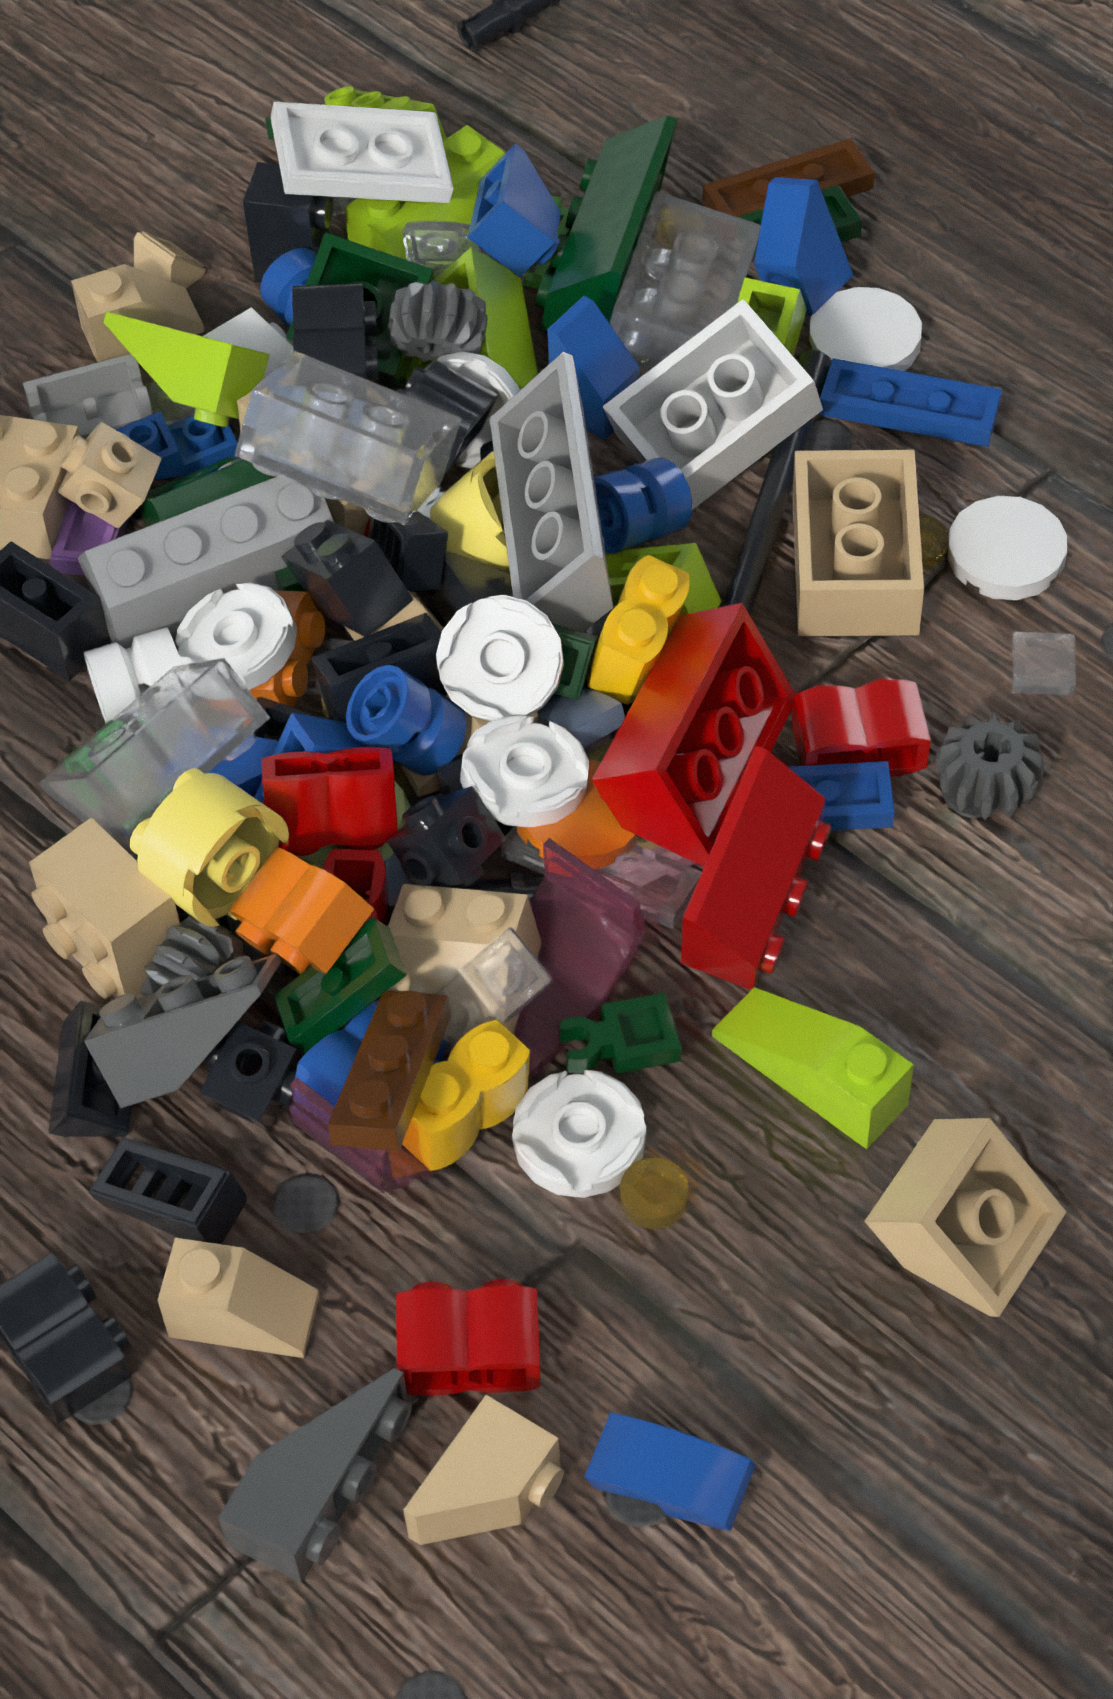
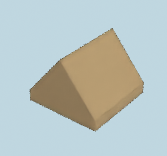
M144 231L142 233L137 232L134 237V268L188 288L203 277L206 271L204 265L174 243Z

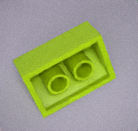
M466 125L443 141L454 188L450 203L357 198L344 207L348 240L432 268L435 279L470 247L496 261L495 258L468 238L480 179L496 164L505 152Z
M470 247L436 278V282L443 285L454 283L456 288L470 289L475 292L476 296L486 302L487 328L485 341L481 345L480 355H484L504 367L518 385L519 390H521L538 375L521 277L519 278L505 266ZM413 356L406 373L407 382L417 367L424 370L434 361L428 360L423 362L421 358Z

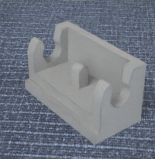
M131 354L23 383L32 420L78 426L80 437L86 439L100 422L113 429H118L152 415L146 385L143 386L138 362Z

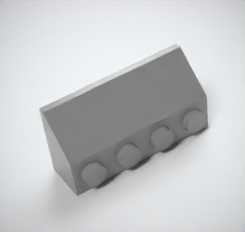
M562 352L489 419L513 597L530 602L547 615L551 623L584 632L613 608L589 441L573 355Z
M308 464L86 550L77 559L91 592L100 597L108 634L112 643L117 642L125 649L130 648L134 636L167 627L176 649H178L179 647L175 643L177 629L188 611L201 599L219 589L224 594L232 590H239L236 584L249 582L278 590L275 571L287 567L281 556L294 546L293 541L295 537L306 527L314 523H324L326 520L334 521L312 466Z

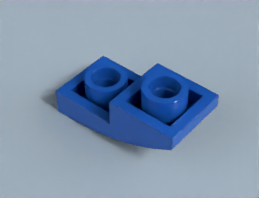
M161 411L115 429L162 458L154 479L184 476L231 455L241 453L229 424L227 428L193 419L194 415L167 425Z
M610 1412L584 1478L595 1489L657 1504L667 1516L731 1531L756 1465L745 1456L703 1439L658 1424Z

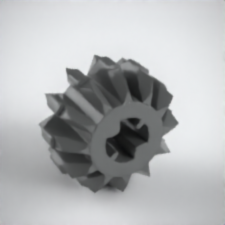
M434 280L430 284L411 283L408 287L396 290L394 303L391 304L388 326L390 344L400 349L401 353L405 356H416L421 358L423 362L428 360L435 361L443 355L462 351L480 355L481 345L485 341L487 328L486 302L476 296L474 291L456 288L454 283L443 285L438 284Z
M995 711L988 718L987 722H981L971 714H968L962 728L949 727L948 732L944 736L943 746L937 752L935 769L938 771L937 776L941 777L940 788L942 790V797H957L956 804L960 813L973 806L980 808L984 821L991 814L992 810L997 808L1011 818L1014 811L1017 810L1018 803L1030 805L1031 800L1036 795L1038 782L1043 778L1045 763L1042 761L1043 755L1039 754L1040 744L1038 743L1037 734H1022L1023 727L1021 726L1020 718L1008 724L1000 723Z
M188 916L180 923L179 927L172 925L167 930L165 940L161 945L154 946L155 954L153 959L144 967L148 976L141 984L140 993L143 996L154 994L164 984L183 975H191L194 980L214 974L225 963L235 958L246 956L243 953V941L233 936L230 930L222 926L209 927Z

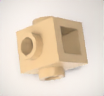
M100 422L86 439L77 435L68 446L60 462V466L66 469L67 472L57 493L76 503L84 511L96 515L119 529L145 501L162 458L137 444L127 435Z

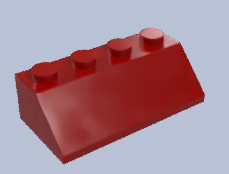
M743 603L680 615L661 650L657 662L650 670L591 780L598 790L601 799L607 804L621 828L703 867L706 864L755 746L766 749L769 752L772 751L792 710L793 695H795L794 690Z

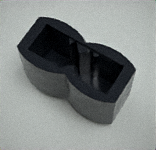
M363 283L292 286L295 384L325 388L364 400L368 399L367 381H379L377 345H366V337L377 336L375 301H364Z
M435 360L426 371L417 367L407 382L405 389L398 388L392 396L382 417V420L390 424L384 438L449 473L458 463L465 450L472 446L483 430L499 394Z
M51 1253L0 1285V1339L59 1424L131 1378L125 1356L131 1353L133 1348L113 1316L110 1315L101 1321L88 1305L96 1300L97 1297L81 1269L76 1264L65 1269L56 1256Z

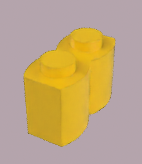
M650 555L643 557L634 565L627 577L617 606L610 612L605 621L593 652L586 678L589 688L608 695L626 705L635 700L650 670L657 662L686 600L690 585L688 572Z
M498 1020L483 1023L467 1032L453 1047L448 1061L432 1065L402 1145L430 1171L442 1169L460 1159L474 1144L479 1130L495 1126L515 1112L517 1105L528 1091L530 1049Z

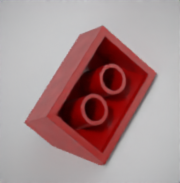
M755 746L684 913L681 945V964L749 990L756 986L761 971L773 974L786 940L785 937L777 935L785 914L792 917L797 916L809 881L800 878L808 858L815 861L820 860L832 825L822 822L826 798L771 752Z

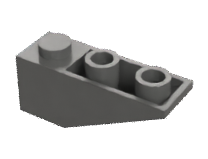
M276 953L255 961H251L249 956L238 957L219 967L212 975L194 980L191 975H183L164 984L154 994L137 999L135 994L129 993L107 1003L100 1010L101 1018L84 1042L120 1108L177 1091L263 992L281 963L278 954Z
M396 1368L391 1369L256 1455L218 1517L227 1546L300 1583L303 1582L313 1563L322 1565L336 1545L340 1534V1525L337 1523L349 1502L359 1503L369 1490L376 1473V1463H374V1460L385 1441L394 1443L400 1437L408 1422L412 1405L408 1402L404 1372Z

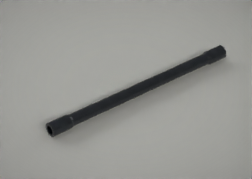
M808 350L801 354L798 363L814 380L820 398L832 360L821 351ZM813 418L773 448L722 607L743 603L751 617L793 485L795 451L804 450Z

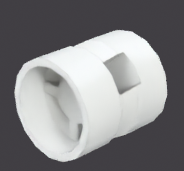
M167 627L134 636L130 648L125 649L117 642L84 652L91 682L105 723L113 719L122 723L141 718L143 708L151 706L157 712H162L191 703L185 674L179 666L181 661Z

